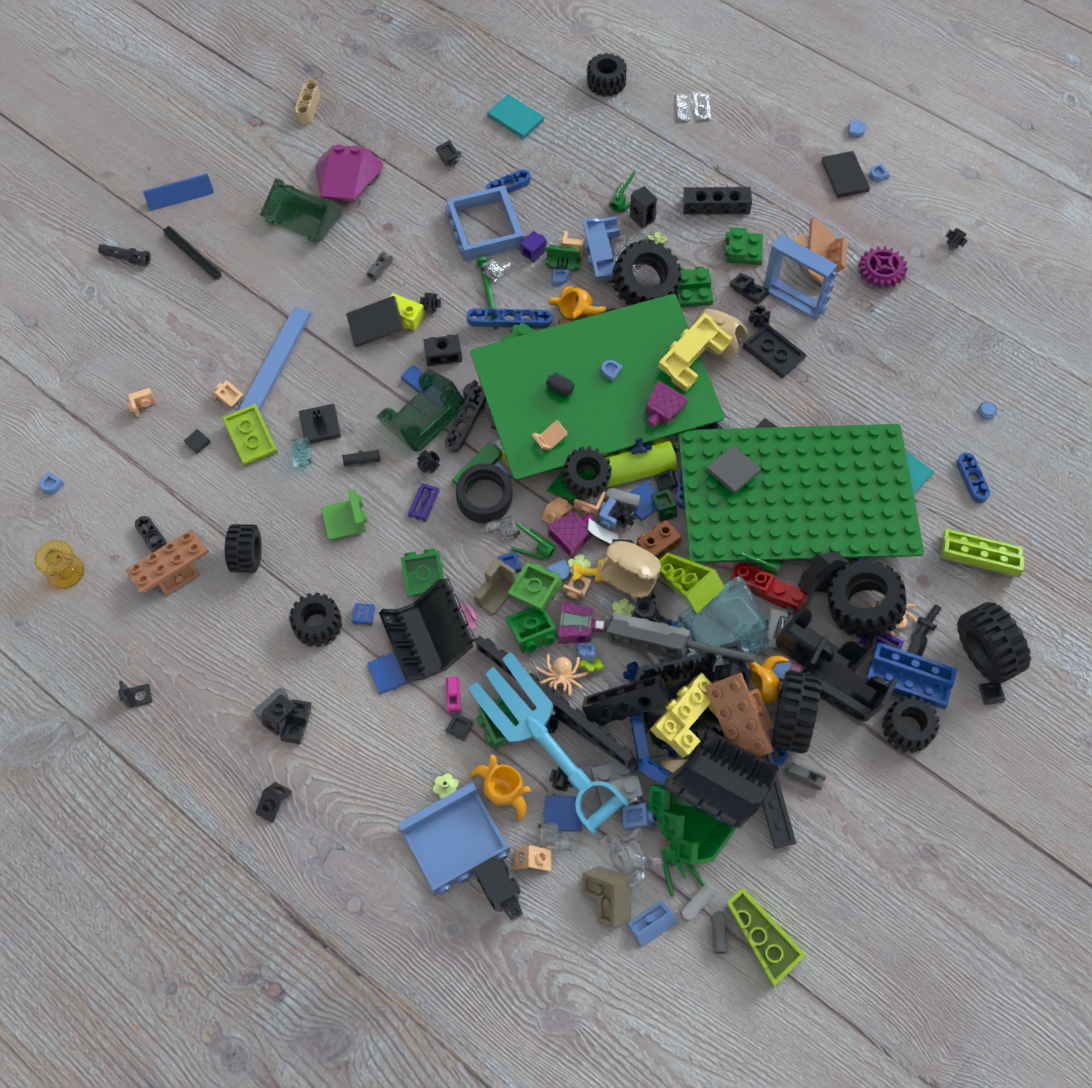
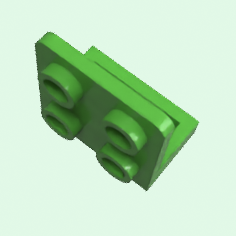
M355 489L348 491L350 500L322 508L329 540L366 532L364 523H367L365 511L361 512L360 509L363 506L361 495L357 496Z

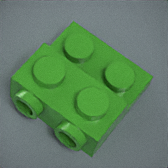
M527 562L508 591V596L542 612L550 598L554 599L562 586L561 576L555 571L549 572L539 564Z

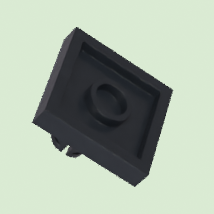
M335 404L299 411L305 445L341 437Z

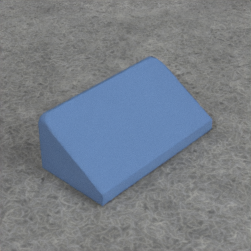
M661 900L626 925L638 944L643 947L673 927L677 922L672 911Z

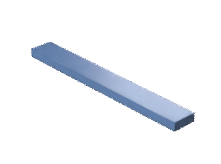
M297 307L293 308L239 410L253 404L257 405L259 411L261 410L311 316L310 311Z

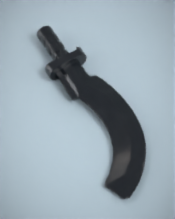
M935 604L925 619L922 617L917 619L918 626L911 634L913 639L907 652L922 657L927 645V633L929 630L935 631L937 625L932 623L941 610L939 605Z

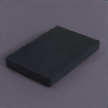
M854 151L822 157L821 162L837 198L869 192L870 186Z
M395 296L346 313L353 343L356 347L405 330Z
M765 324L743 343V348L782 379L807 356L806 353L768 324Z

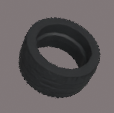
M480 463L470 466L460 475L456 485V500L459 509L469 520L480 524L492 523L501 519L511 506L513 497L510 478L501 468L489 463ZM478 480H490L502 488L503 496L496 505L480 508L472 505L467 500V487Z

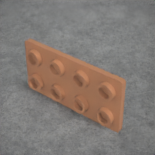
M813 217L810 219L808 249L837 264L836 273L845 269L848 241L844 237L834 241L835 234ZM806 267V273L822 285L824 277Z
M191 529L133 564L125 571L140 594L159 584L167 596L200 575L193 562L208 554L209 551L194 530Z
M741 673L705 687L726 739L759 757L773 752L766 731L774 726L758 688L749 691Z

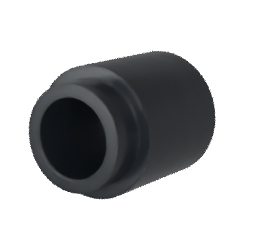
M554 373V375L550 374L546 381V385H548L547 390L562 397H569L575 386L570 379Z

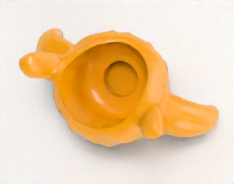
M572 286L565 287L561 291L560 297H553L547 301L549 305H558L561 314L566 319L571 320L604 313L607 309L605 306H592L593 300L590 294L581 288H573Z
M771 656L761 666L756 662L746 661L750 666L749 670H751L750 679L753 690L758 688L765 705L773 703L778 697L780 680L773 672V669L779 663L789 662L785 657Z
M490 755L489 767L486 765L475 767L471 771L470 778H474L477 775L484 778L483 792L486 798L496 806L512 804L517 811V821H521L527 810L526 801L522 795L530 792V787H523V780L517 770L508 765H497L496 756Z

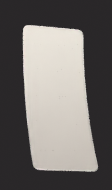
M589 519L588 530L592 534L610 544L613 543L612 539H618V534L601 527Z

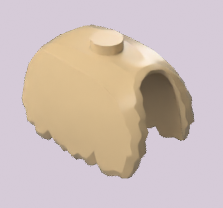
M704 309L698 315L694 324L706 313L725 333L732 337L731 343L720 355L709 347L705 351L717 356L722 355L725 359H734L739 352L737 338H746L748 335L747 327L740 320L718 310Z
M615 541L607 547L606 558L600 565L599 576L605 582L610 581L611 585L615 586L618 590L630 593V596L633 598L638 597L641 599L648 596L660 575L661 565L658 558L647 550L633 543Z

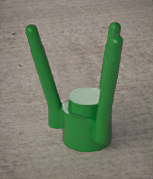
M636 171L632 172L624 186L623 183H620L612 200L609 202V206L613 211L620 212L622 210L625 212L630 206L631 201L626 204V198L623 196V193L632 181Z
M516 523L518 528L538 542L536 547L538 553L516 547H511V550L536 557L541 561L544 558L549 559L556 546L548 542L534 529L531 528L529 531L520 523Z
M740 552V556L762 564L761 569H764L762 571L774 576L777 575L781 566L780 561H764Z
M669 845L660 851L663 856L660 861L664 868L670 896L673 897L674 891L668 864L670 867L677 865L684 878L687 877V874L680 863L681 861L674 858L671 852L674 849L672 845ZM684 863L702 886L706 885L693 866Z

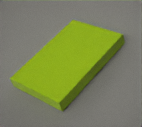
M256 404L222 417L243 466L278 452Z

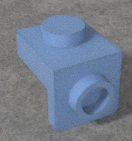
M611 497L606 503H602L599 509L598 523L607 530L615 531L617 520L611 516L616 510L617 500Z

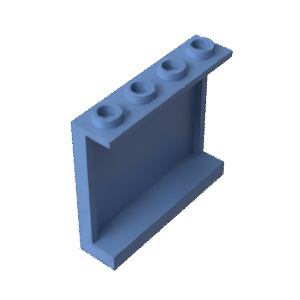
M473 782L398 823L435 895L438 893L442 895L448 892L455 883L459 882L461 884L470 879V875L474 873L473 868L494 855H497L499 860L507 858L508 853H510L509 845L503 839Z

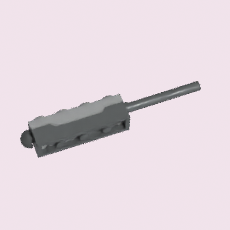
M618 613L614 614L613 619L610 618L604 622V630L607 632L608 640L611 644L673 659L685 657L689 648L754 663L756 655L693 641L690 630L683 627H674L665 623H657L645 618L640 619Z

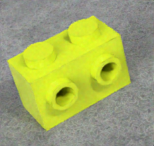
M392 293L391 296L396 297L404 328L416 331L425 317L424 306Z

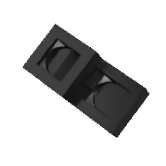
M739 273L729 283L740 295L756 304L762 302L769 295L767 288L755 284L754 278Z
M292 699L291 702L296 705V708L286 717L280 740L301 744L309 720L312 703Z

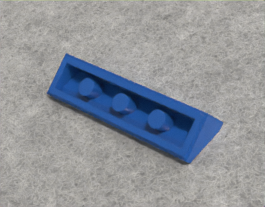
M208 173L143 191L150 211L214 193Z

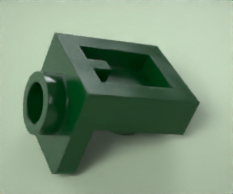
M669 489L651 494V499L658 512L659 522L677 517V504Z

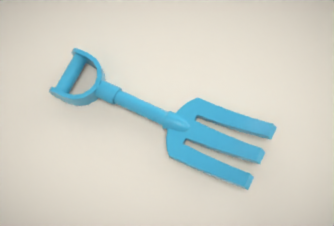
M509 652L502 660L537 707L534 711L494 667L485 674L519 721L517 726L477 681L468 689L509 742L524 741L533 737L535 741H538L568 776L569 782L579 792L575 802L576 812L583 824L595 835L598 832L597 828L623 805L627 807L630 803L614 785L603 781L591 782L581 768L578 769L550 736L545 725L552 714L553 703L517 658ZM595 786L609 788L615 795L587 818L582 804L586 793Z

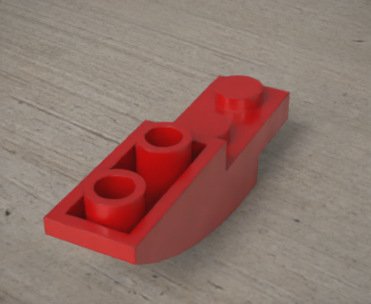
M742 563L737 564L730 577L733 582L750 593L784 609L787 606L795 609L807 594L801 588L776 580L773 574Z

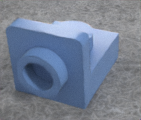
M646 803L622 807L624 829L655 828L657 816L655 813H651Z

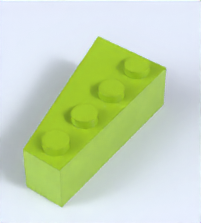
M666 553L659 560L661 565L660 576L663 581L696 613L702 610L725 588L717 572L712 568L671 553Z
M742 887L727 901L726 905L774 988L806 954Z

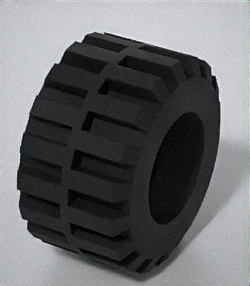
M612 53L594 56L587 65L588 88L593 93L596 92V95H603L605 97L606 95H617L619 91H623V88L626 86L627 65L624 63V59H620V56H615Z
M587 446V449L579 447V451L576 449L572 451V454H569L565 461L562 472L563 483H566L567 490H572L571 494H579V498H582L583 495H586V499L591 498V495L596 497L599 492L602 493L609 483L612 466L609 465V458L605 459L606 454L604 452L600 454L598 448L591 450V446ZM581 465L592 466L596 470L598 477L593 480H584L578 476L576 468Z
M232 524L229 526L225 537L224 550L226 565L230 572L255 573L257 571L262 552L261 535L257 525Z
M309 593L305 598L303 596L300 597L299 602L295 601L293 604L295 608L290 610L291 616H289V621L298 640L300 639L301 643H307L310 647H313V644L316 647H321L322 643L327 645L329 640L334 641L336 639L335 634L339 635L341 632L339 628H342V617L337 604L331 597L328 598L326 594L321 596L320 593H315L312 596ZM312 615H326L325 620L317 626L306 625L307 620Z
M907 696L902 697L901 700L897 699L890 706L882 723V728L885 729L883 734L889 737L887 740L889 744L893 742L895 744L894 748L898 749L900 747L902 752L910 750L911 753H915L917 750L920 752L927 747L936 737L940 727L937 724L940 721L939 716H935L937 713L936 709L930 708L932 704L929 702L927 704L924 703L923 698L916 700L915 696H910L909 699ZM908 716L915 719L920 725L921 732L908 731L903 727L900 718Z

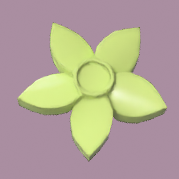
M659 231L655 233V237L652 235L647 236L649 240H655L656 244L659 242L663 244L667 241V238L661 236Z

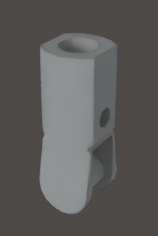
M609 488L606 491L607 501L611 497L617 500L616 504L624 506L627 504L630 508L638 509L640 495L623 492L615 488Z
M704 885L680 912L681 919L686 922L692 920L715 895L713 891Z

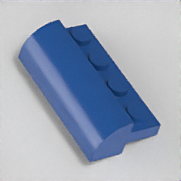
M878 642L866 679L880 676L889 683L896 677L899 680L892 692L907 697L915 696L916 700L923 698L924 703L929 702L933 706L946 709L951 689L955 682L957 669Z

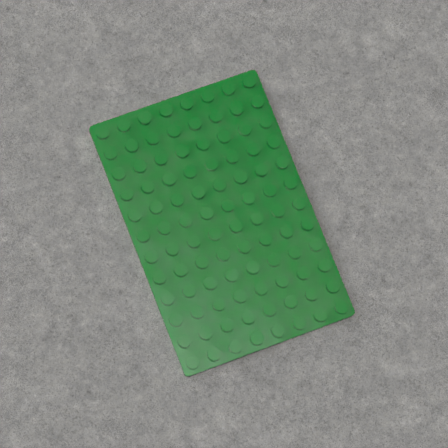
M675 294L471 349L470 354L514 480H521L564 467L568 455H571L575 449L579 451V447L587 449V446H591V450L598 448L600 454L602 452L610 454L724 420L725 415L701 356L689 367L698 374V378L686 392L671 382L672 378L658 368L659 361L670 351L669 348L674 341L678 342L681 339V334L686 329L689 330ZM606 360H614L623 366L613 382L601 374V366ZM554 373L570 379L575 384L569 397H562L547 390L548 385H546V381L550 374L554 375ZM659 380L688 398L685 409L668 426H664L659 422L655 428H651L646 424L649 416L645 413V409ZM556 420L559 421L568 432V435L551 450L542 449L532 434H541Z
M899 424L688 430L678 434L690 561L695 563L752 561L740 556V552L764 561L811 560L817 554L838 552L845 559L916 557L924 554L904 440ZM733 445L761 468V472L735 494L707 471V467Z

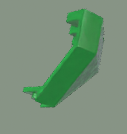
M661 784L650 785L648 807L652 814H656L660 822L658 826L665 840H669L674 849L671 851L674 858L690 865L714 861L737 827L732 828L718 821L698 807L681 799L680 796L667 791Z

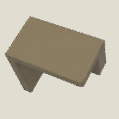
M497 558L485 571L486 581L474 594L475 604L492 615H495L509 597L508 591L516 580V571Z
M596 867L582 873V894L598 900L597 921L611 927H616L631 919L632 878L603 867Z

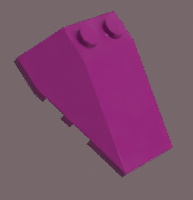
M333 145L318 159L315 167L321 199L355 201L365 191L364 188L372 184V179L380 176L383 163L366 147Z

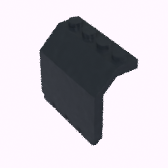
M449 578L438 579L412 604L399 609H382L379 612L406 681L423 680L443 672L474 647L472 643L476 639L471 628L467 627L469 623L463 610H460V602L456 593H453L454 589Z
M702 652L695 656H685L677 660L663 661L650 666L645 665L637 669L635 681L660 674L669 693V703L671 700L677 699V692L682 687H687L701 673L712 683L717 657L715 654ZM665 707L642 714L655 745H660L662 750L672 747L656 737L650 729L667 710ZM708 707L689 728L698 739L704 728L715 731L720 736L724 735L718 718Z
M704 728L699 737L700 742L687 762L666 778L664 783L665 789L676 796L682 795L681 799L695 807L701 806L700 810L714 818L719 816L720 821L728 826L740 828L758 811L772 788L780 768L715 732Z

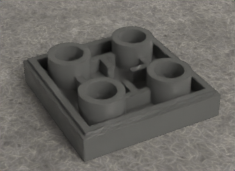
M733 445L707 467V471L735 494L761 472V468Z

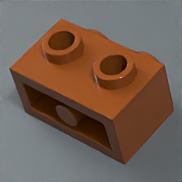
M666 520L662 524H656L649 533L642 534L637 539V546L652 553L659 560L666 553L671 552L680 545L681 535Z

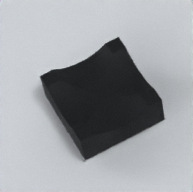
M838 552L817 554L811 559L809 568L801 575L798 586L806 593L810 589H813L814 592L828 593L831 579L849 561Z

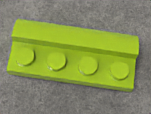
M661 438L606 454L605 459L609 458V465L612 466V474L606 488L657 475L670 468L676 470L677 461L671 442H667L666 438Z
M945 528L939 558L1017 578L1021 576L1024 570L1023 547Z

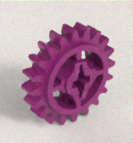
M877 246L876 250L870 248L869 252L865 251L864 256L860 258L858 268H860L859 273L862 274L861 278H867V284L872 282V287L879 285V289L882 286L889 289L890 284L896 287V284H901L902 279L905 278L908 269L906 267L907 261H903L904 256H898L899 251L894 253L893 248L887 250L886 246L883 249Z

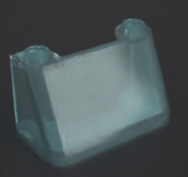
M738 576L725 584V588L719 595L713 598L698 613L691 607L682 612L678 617L676 627L690 630L693 641L719 647L723 644L735 642L750 631L761 633L768 627V619L742 576ZM695 650V652L697 653V655H698L699 653H702V652H703V651ZM716 655V662L720 659L719 655Z

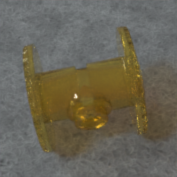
M52 540L45 543L36 552V568L46 575L47 581L53 587L58 589L71 588L83 577L84 564L79 557L74 555L72 547L67 542Z

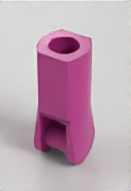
M457 676L446 678L448 714L454 711L461 713L460 682ZM450 700H457V703L450 704Z

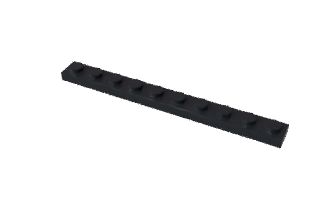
M479 635L475 640L477 650L515 679L502 660L507 653L502 649L498 650L489 638L484 639ZM529 674L551 700L555 712L627 769L631 767L634 761L633 753L626 746L621 747L616 743L617 740L611 734L602 732L596 722L588 721L582 711L577 708L574 710L569 706L570 703L561 696L559 698L554 694V690L546 684L544 686L539 682L540 680L535 674Z
M740 641L719 646L743 652ZM722 656L724 664L734 663L748 669L746 661ZM751 679L749 682V691L753 690ZM771 753L761 756L762 759L774 765ZM777 775L772 788L762 803L774 849L797 844Z

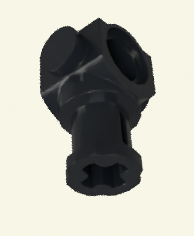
M644 597L636 602L631 617L645 618L649 621L665 623L670 626L672 624V620H667L659 614L660 610L655 607L657 603L652 598ZM646 609L648 612L641 613L639 610Z

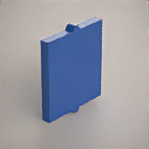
M646 480L629 492L641 496L638 509H634V514L638 515L641 521L656 511L651 494L658 492V489H654Z
M395 652L386 656L381 655V658L368 662L379 694L392 689L396 690L397 687L410 682L406 681Z
M545 796V811H543L545 824L553 825L556 831L581 832V820L576 812L575 805L577 796ZM544 828V831H552V829Z

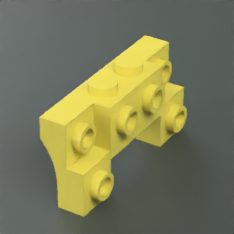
M706 313L689 330L686 329L681 334V339L678 342L674 341L669 348L670 351L658 364V368L672 378L671 382L684 392L698 378V374L689 368L690 365L707 347L720 355L732 340V337L725 333Z
M702 673L697 675L687 687L684 686L677 692V699L671 700L668 706H665L667 710L650 729L656 737L668 743L682 758L688 756L700 742L689 728L702 712L708 707L717 717L705 689L707 685L712 683Z

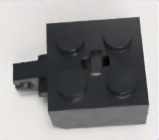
M494 855L473 868L476 879L494 911H504L511 921L523 915L518 897L521 894L520 888L514 877L509 878V868L504 859L499 860L497 855Z

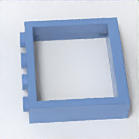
M505 185L447 199V207H445L447 217L451 218L449 220L452 230L455 229V241L459 242V252L464 255L465 261L521 248L520 243L523 241L524 235ZM500 201L512 234L468 245L456 211Z
M781 234L771 247L763 287L768 289L769 295L816 320L820 314H824L827 310L826 304L831 297L829 293L834 286L832 282L837 276L835 272L837 264ZM783 255L824 277L818 301L778 279Z

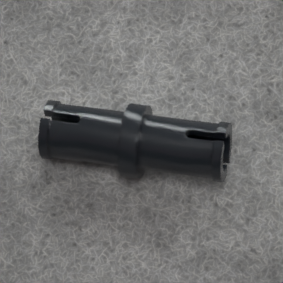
M379 449L367 452L360 450L359 453L342 455L344 466L364 465V463L381 461Z

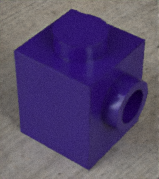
M533 231L525 236L520 243L521 255L534 263L546 252L547 239Z

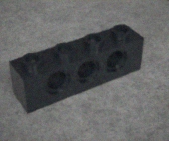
M684 187L682 198L683 214H750L752 206L751 187Z
M659 674L585 696L582 710L588 721H594L599 726H604L609 722L621 721L630 716L642 715L647 711L660 710L668 706L669 693Z

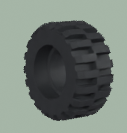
M639 240L638 243L633 242L622 251L612 269L613 275L611 278L612 282L615 283L613 286L615 292H619L618 297L621 300L624 299L626 305L630 306V304L634 305L675 294L680 285L679 281L682 278V274L679 272L681 266L679 263L677 264L678 258L676 255L671 254L672 250L669 247L666 249L663 247L664 244L660 242L656 244L655 240H649L648 242L646 240ZM646 264L654 268L659 275L660 286L646 287L640 284L634 277L633 265Z
M865 560L866 562L860 563V561L854 562V565L851 566L848 564L843 567V571L839 570L835 574V578H832L829 583L830 587L827 594L833 621L837 623L841 630L845 628V633L849 635L854 633L858 638H863V636L871 638L874 633L879 634L881 637L886 635V631H893L896 628V624L902 622L907 605L905 584L901 580L899 573L894 572L893 568L889 565L885 567L879 561L872 563V560ZM863 590L878 591L886 597L878 606L866 609L858 608L849 602L854 594Z
M985 602L959 617L957 632L960 642L963 644V649L968 654V658L973 662L975 668L984 677H987L989 681L1004 683L1029 668L1031 664V651L1028 648V642L1024 638L1023 632L1018 627L1015 619L1002 606L994 602Z
M794 670L785 672L771 742L775 748L801 754L808 752L820 700L822 679L819 676Z

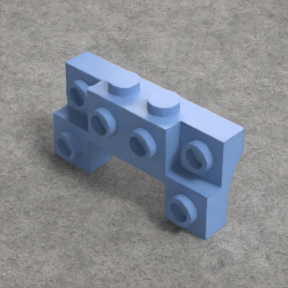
M617 217L583 219L587 239L584 241L585 251H589L590 255H587L588 264L593 267L596 282L611 280L615 262H613L608 238L620 236Z

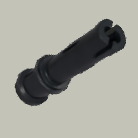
M100 244L98 247L99 254L126 259L130 263H141L143 266H148L150 263L151 254L149 251L142 252L135 248L124 249Z

